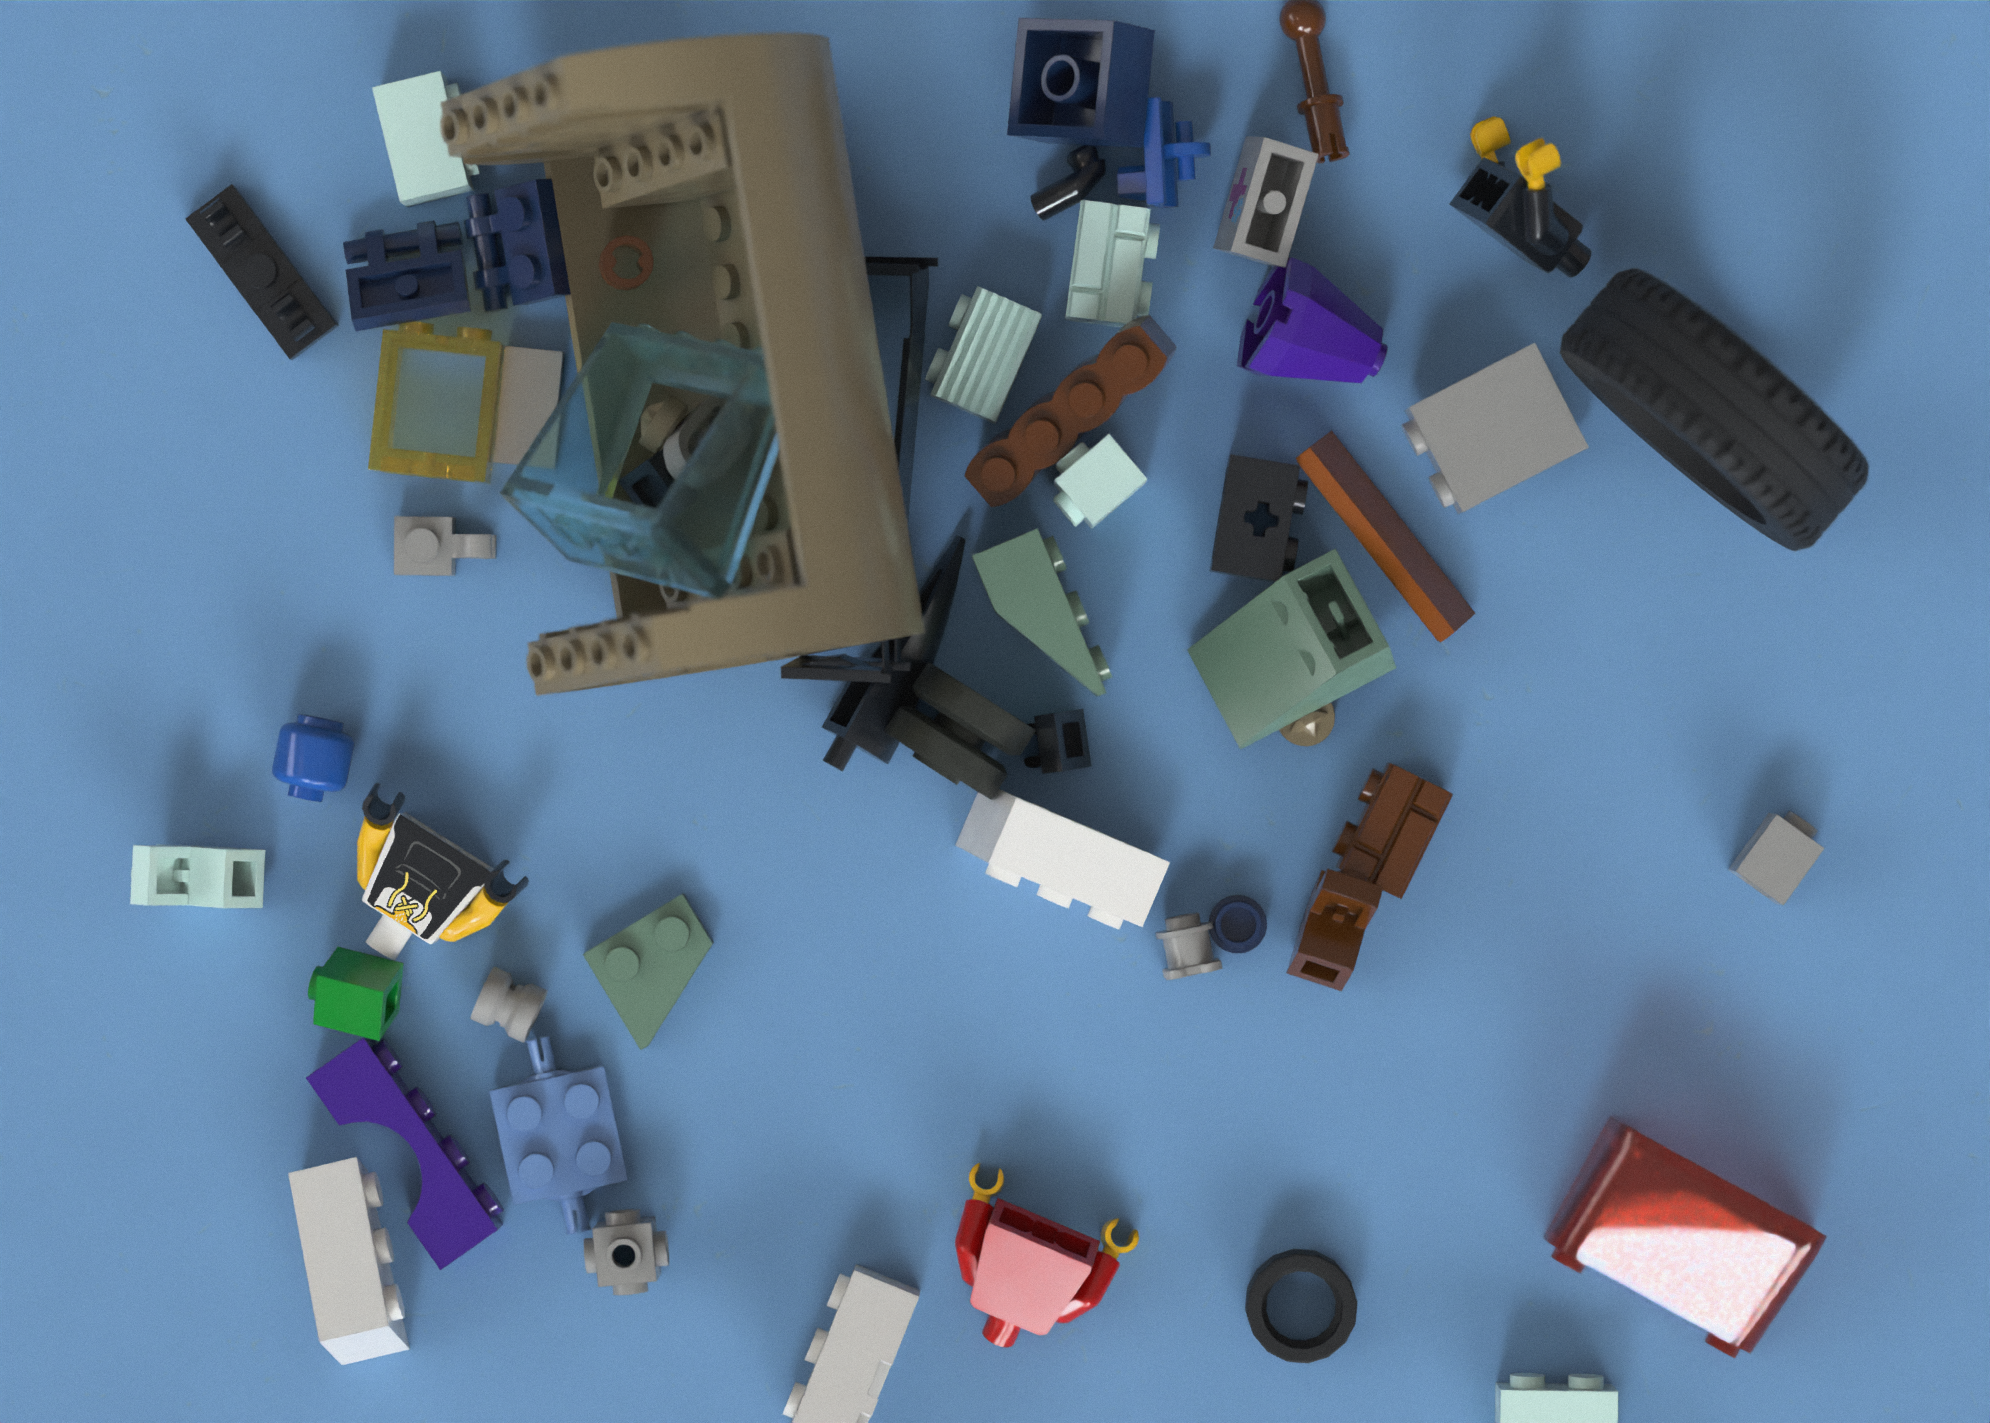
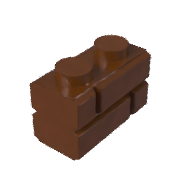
M1387 762L1382 772L1372 768L1357 798L1366 803V806L1356 825L1349 821L1345 822L1332 848L1333 853L1341 856L1336 867L1341 870H1352L1361 873L1369 879L1370 883L1384 887L1383 891L1402 899L1453 794L1392 763Z

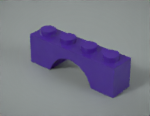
M363 1037L307 1076L306 1079L339 1126L357 1122L380 1124L397 1132L412 1147L421 1168L422 1188L417 1206L407 1223L438 1268L442 1270L496 1232L503 1225L497 1215L503 1212L504 1209L494 1192L485 1182L476 1186L464 1167L470 1163V1160L458 1141L451 1134L443 1138L430 1119L435 1117L437 1113L426 1095L417 1086L410 1091L397 1071L403 1068V1064L390 1044L384 1038L376 1043L373 1039Z

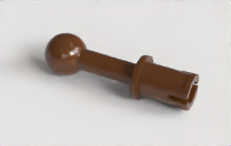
M1289 0L1280 12L1279 22L1283 33L1296 43L1307 99L1297 105V110L1299 114L1305 115L1311 150L1319 154L1316 163H1324V156L1328 155L1329 162L1338 161L1346 158L1350 153L1346 145L1339 107L1344 104L1343 97L1339 94H1330L1318 38L1325 27V11L1317 0Z

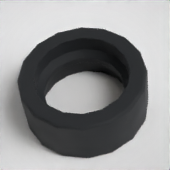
M1291 1249L1273 1255L1256 1269L1247 1287L1245 1312L1253 1335L1267 1352L1286 1362L1311 1363L1331 1356L1346 1343L1356 1324L1357 1299L1349 1277L1333 1259L1315 1250ZM1297 1271L1311 1272L1324 1279L1332 1289L1336 1301L1335 1315L1329 1327L1319 1336L1307 1340L1290 1339L1280 1334L1270 1323L1266 1311L1267 1296L1273 1285L1284 1275Z

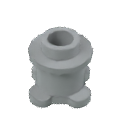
M1199 912L1164 919L1166 930L1156 932L1155 934L1156 939H1163L1168 968H1164L1162 971L1166 980L1223 969L1221 960L1213 956L1208 931L1214 927L1213 922H1201Z

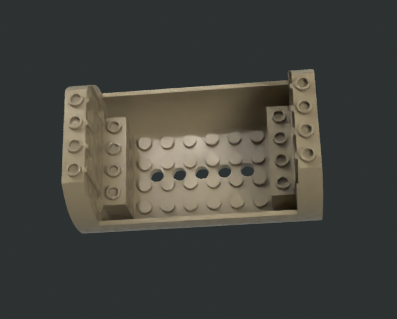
M753 33L676 39L595 50L558 57L441 102L440 130L442 138L448 146L449 156L463 158L464 164L544 163L546 179L552 178L571 292V295L565 296L617 618L603 620L595 624L574 626L568 630L539 634V640L528 642L527 669L534 681L536 696L770 662L925 633L829 38L807 33ZM624 235L635 236L646 242L652 251L654 259L653 270L648 279L638 288L629 291L616 290V288L609 286L605 279L601 277L598 266L600 254L605 246L616 237ZM628 247L618 248L613 251L612 255L616 258L617 263L612 270L616 275L621 278L631 279L640 274L641 271L636 266V262L640 258L638 252ZM670 394L688 405L689 411L686 416L692 409L711 396H722L730 400L738 407L748 426V439L720 475L705 486L693 491L697 496L694 500L652 529L618 482L654 455L653 452L638 443L641 438V416L650 404L665 401Z

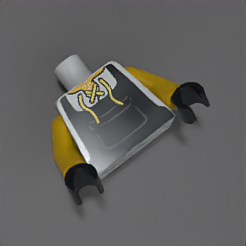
M375 783L364 800L362 810L365 817L357 840V881L365 890L362 901L383 914L367 938L366 943L384 956L396 960L412 933L425 942L434 944L439 939L456 942L490 926L508 902L513 900L528 885L529 880L526 876L516 885L506 880L503 873L504 868L510 863L508 860H503L495 868H492L408 813H399L396 817L405 802V795L399 792L392 804H386L378 797V789L381 784Z

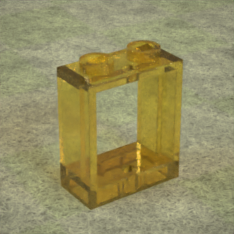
M416 321L399 324L398 331L383 329L368 470L380 473L491 484L505 345L498 341H491L492 331L480 328L457 327L456 337L433 335L434 324ZM403 349L486 358L475 457L392 448Z

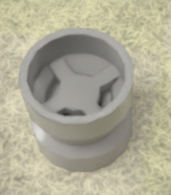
M493 967L477 999L470 1019L485 1026L495 1024L497 1021L500 1023L499 1026L505 1028L509 1037L525 1043L540 1013L548 990L532 983L525 986L520 984L515 986L513 985L514 981L510 973Z

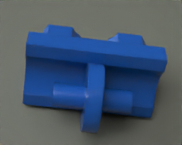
M1160 97L1148 98L1143 142L1145 165L1118 167L1117 184L1120 198L1147 202L1148 205L1159 208L1178 207L1176 160L1178 181L1196 180L1195 158L1211 156L1210 143L1194 142L1193 121L1175 122V143L1173 102L1161 101Z

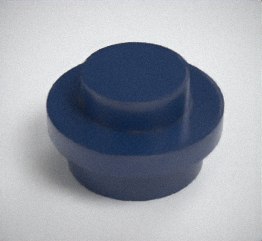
M1232 895L1220 900L1212 909L1208 921L1213 922L1214 927L1209 929L1213 941L1221 949L1230 953L1239 954L1253 950L1261 943L1267 930V919L1262 907L1255 900L1243 895Z

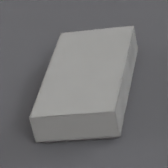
M505 346L493 462L553 469L564 352Z

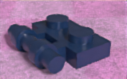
M552 178L534 179L494 190L497 214H492L489 193L466 197L469 219L464 221L467 239H473L478 271L473 272L476 291L482 292L486 313L508 309L505 294L506 286H510L513 306L530 305L571 295ZM499 234L502 236L506 260L505 266H501L496 239V235Z
M435 220L417 223V229L386 235L383 229L365 232V238L343 242L344 254L348 265L368 261L369 265L346 269L351 320L355 331L471 311L465 260L462 251L455 250L441 253V248L463 245L459 222L436 225ZM420 252V257L389 262V257Z

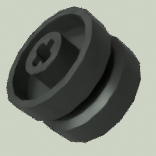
M928 662L912 687L917 697L940 712L932 720L911 706H899L884 732L913 750L914 754L912 756L943 777L956 785L961 781L992 800L1007 777V772L1004 765L981 751L983 745L987 741L1008 755H1021L1036 730Z

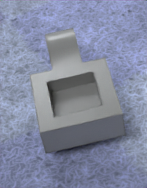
M394 516V575L455 576V558L496 559V535L456 534L455 517Z

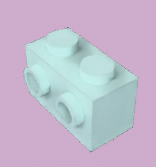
M1108 434L1091 450L1084 442L1080 443L1056 464V469L1061 475L1055 479L1054 486L1060 493L1053 498V501L1075 527L1084 520L1092 529L1146 483L1147 478L1111 435Z

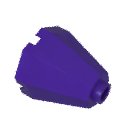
M1288 257L1286 267L1274 266L1257 292L1253 305L1261 307L1255 324L1248 319L1245 322L1240 337L1237 367L1262 376L1362 383L1367 375L1374 377L1380 371L1386 358L1388 346L1382 343L1383 328L1312 265L1293 257Z

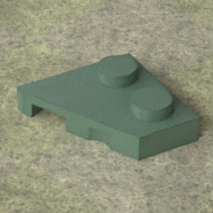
M683 893L585 952L583 956L639 1049L642 1050L650 1045L655 1034L714 942Z

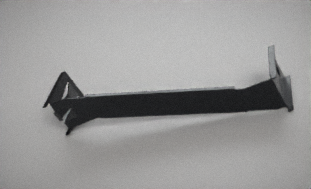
M864 256L867 275L910 276L909 338L903 339L894 438L908 525L929 290L928 267H938V258ZM900 637L894 639L895 658H889V640L882 641V658L851 657L844 653L830 656L802 655L781 666V679L891 683L892 670L911 671V662H901Z

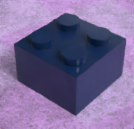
M1019 18L1007 135L1047 144L1143 148L1155 30L1115 20Z

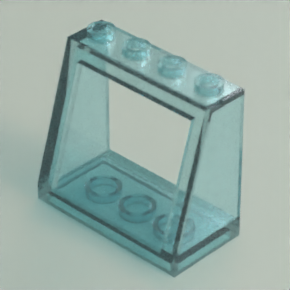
M611 322L499 494L568 561L715 599H722L735 578L779 451L763 348L755 347L751 351L737 348L722 339H716L712 343L698 340L683 331H677L673 335L660 332L644 323H639L635 327ZM652 383L728 399L657 509L612 499Z

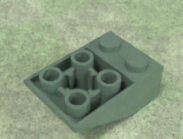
M1037 528L972 555L995 613L1096 697L1105 694L1106 690L1102 681L1112 678L1100 646L1097 645L1088 649L1080 627L1089 624V620L1077 591L1065 594L1057 574L1065 571L1066 565L1054 536L1042 540Z
M1336 549L1282 576L1187 649L1240 750L1396 669L1390 646Z

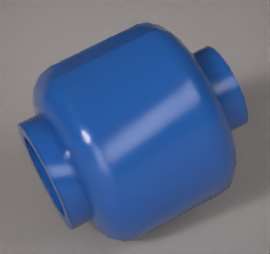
M298 714L297 722L286 723L281 727L272 766V774L278 781L290 784L288 796L322 802L324 791L337 792L345 788L355 744L353 738L348 733L343 732V722Z

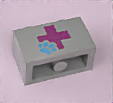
M1246 136L1213 249L1262 264L1285 268L1319 154L1266 137Z

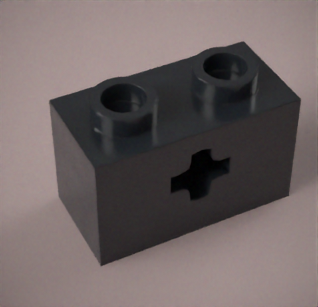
M1233 454L1229 455L1209 572L1276 582L1282 577L1283 571L1291 572L1294 570L1299 538L1288 537L1292 514L1303 515L1308 490V480L1298 479L1299 465ZM1258 503L1266 504L1267 515L1276 518L1275 527H1267L1262 537L1254 536L1253 525L1244 522L1245 513H1253L1257 509Z

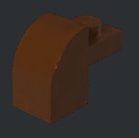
M1321 870L1309 898L1286 973L1342 991L1354 971L1365 929L1378 908L1384 887L1370 883L1366 876L1352 870Z

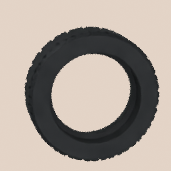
M1631 268L1617 272L1606 284V287L1592 300L1590 306H1587L1580 314L1575 324H1572L1562 336L1560 354L1564 362L1606 407L1707 494L1754 529L1787 549L1799 551L1812 547L1822 536L1823 532L1836 520L1838 514L1854 499V496L1867 483L1869 465L1866 458L1856 444L1826 412L1785 374L1727 326L1685 295L1645 271Z

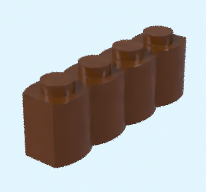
M1150 315L1130 321L1106 343L1099 354L1093 355L1077 365L1060 383L1056 391L1039 398L1020 416L1012 428L993 437L971 460L965 471V478L991 507L1001 506L1012 501L1026 489L1041 469L1060 461L1080 440L1084 432L1102 425L1114 414L1129 394L1140 391L1154 381L1172 359L1177 346Z

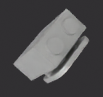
M1536 343L1408 407L1405 412L1410 421L1402 424L1403 431L1415 454L1419 456L1426 452L1436 471L1435 474L1428 478L1441 505L1446 508L1453 504L1458 514L1589 448Z

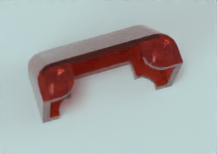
M1610 1116L1543 1238L1555 1246L1550 1257L1581 1274L1586 1264L1709 1331L1704 1341L1723 1353L1736 1358L1740 1349L1750 1354L1752 1353L1816 1258L1827 1236L1798 1218L1786 1214L1770 1203L1763 1201Z

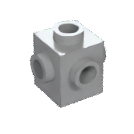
M640 1209L606 1212V1221L597 1222L592 1228L593 1238L584 1239V1259L587 1274L597 1273L598 1287L612 1286L613 1295H632L648 1292L647 1282L657 1281L661 1275V1266H669V1246L666 1230L657 1231L656 1216L641 1218ZM626 1244L632 1247L635 1252V1261L626 1266L617 1263L614 1258V1249L617 1246Z

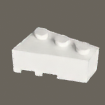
M998 789L992 800L979 792L977 793L955 845L989 863L985 874L1015 887H1018L1021 877L1038 883L1040 887L1036 895L1066 908H1069L1073 898L1091 906L1088 917L1119 930L1123 920L1143 927L1170 862L1154 854L1075 822L1035 803H1030L1001 789Z
M357 1157L288 1173L319 1342L341 1365L409 1350L410 1347L403 1322L405 1317L403 1300L398 1285L394 1284L390 1262H394L392 1243L387 1228H381L376 1208L383 1206V1195L377 1173H368V1170Z
M857 1264L851 1277L839 1274L827 1303L828 1307L837 1310L829 1331L817 1328L805 1357V1361L815 1364L806 1386L795 1382L783 1415L793 1418L791 1423H868L918 1302L920 1290Z

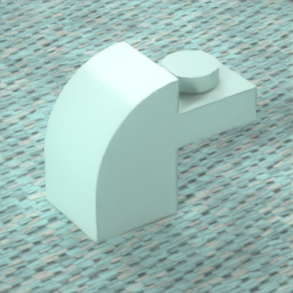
M133 845L130 904L263 908L265 850L196 845Z

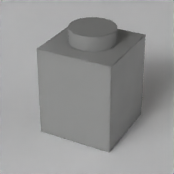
M1788 811L1784 818L1778 814L1768 813L1728 870L1775 904L1784 906L1825 848L1812 840L1818 831L1793 812Z

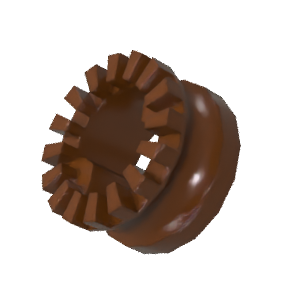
M624 235L616 237L605 246L600 254L598 266L601 277L605 279L609 286L616 288V290L629 291L638 288L648 279L653 270L654 259L652 251L646 242L635 236ZM628 247L638 252L640 258L637 260L636 266L641 271L640 274L631 279L621 278L616 275L612 270L617 263L616 258L612 255L613 251L618 248Z

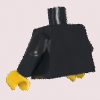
M1492 116L1475 124L1471 129L1470 137L1476 152L1481 157V161L1476 165L1474 171L1449 205L1531 265L1546 273H1550L1556 267L1570 278L1577 276L1586 267L1592 251L1577 239L1583 230V225L1553 201L1552 186L1544 181L1543 175L1561 166V159L1556 146L1552 143L1545 145L1544 139L1539 138L1521 147L1515 155V161L1521 174L1524 176L1523 178L1521 175L1505 168V161H1498L1494 151L1511 144L1504 121L1499 117Z

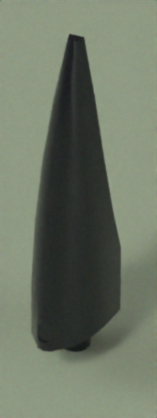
M956 536L918 593L925 633L901 637V662H911V671L892 670L891 683L847 681L822 725L823 729L836 736L822 760L825 763L843 772L856 748L885 764L890 762L900 742L884 732L899 706L916 708L919 697L916 696L912 686L928 662L934 663L942 641L957 588L966 542L964 538ZM894 639L889 640V658H895ZM882 642L869 658H882Z

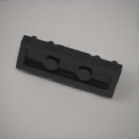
M233 184L186 218L191 228L290 360H294L339 326Z

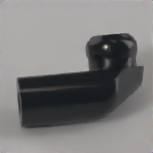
M1083 145L1070 152L1067 162L1074 172L1031 195L1032 206L1042 220L1045 221L1081 202L1106 174L1105 159L1100 160L1095 146Z

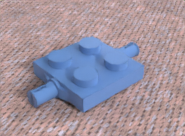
M551 1035L540 1037L544 1060L540 1058L537 1039L526 1040L534 1074L518 1084L490 1089L489 1092L513 1205L540 1199L560 1201L567 1230L566 1235L577 1233L573 1210L577 1211L580 1231L591 1230L583 1196L598 1187L628 1181L604 1065L579 1071L557 1069L550 1039Z

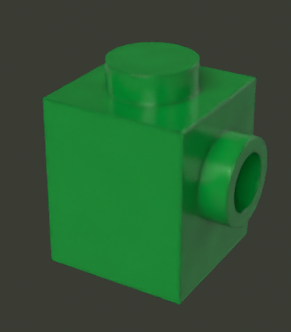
M337 946L324 966H316L309 982L308 998L315 1001L313 1024L380 1041L400 1010L404 963Z

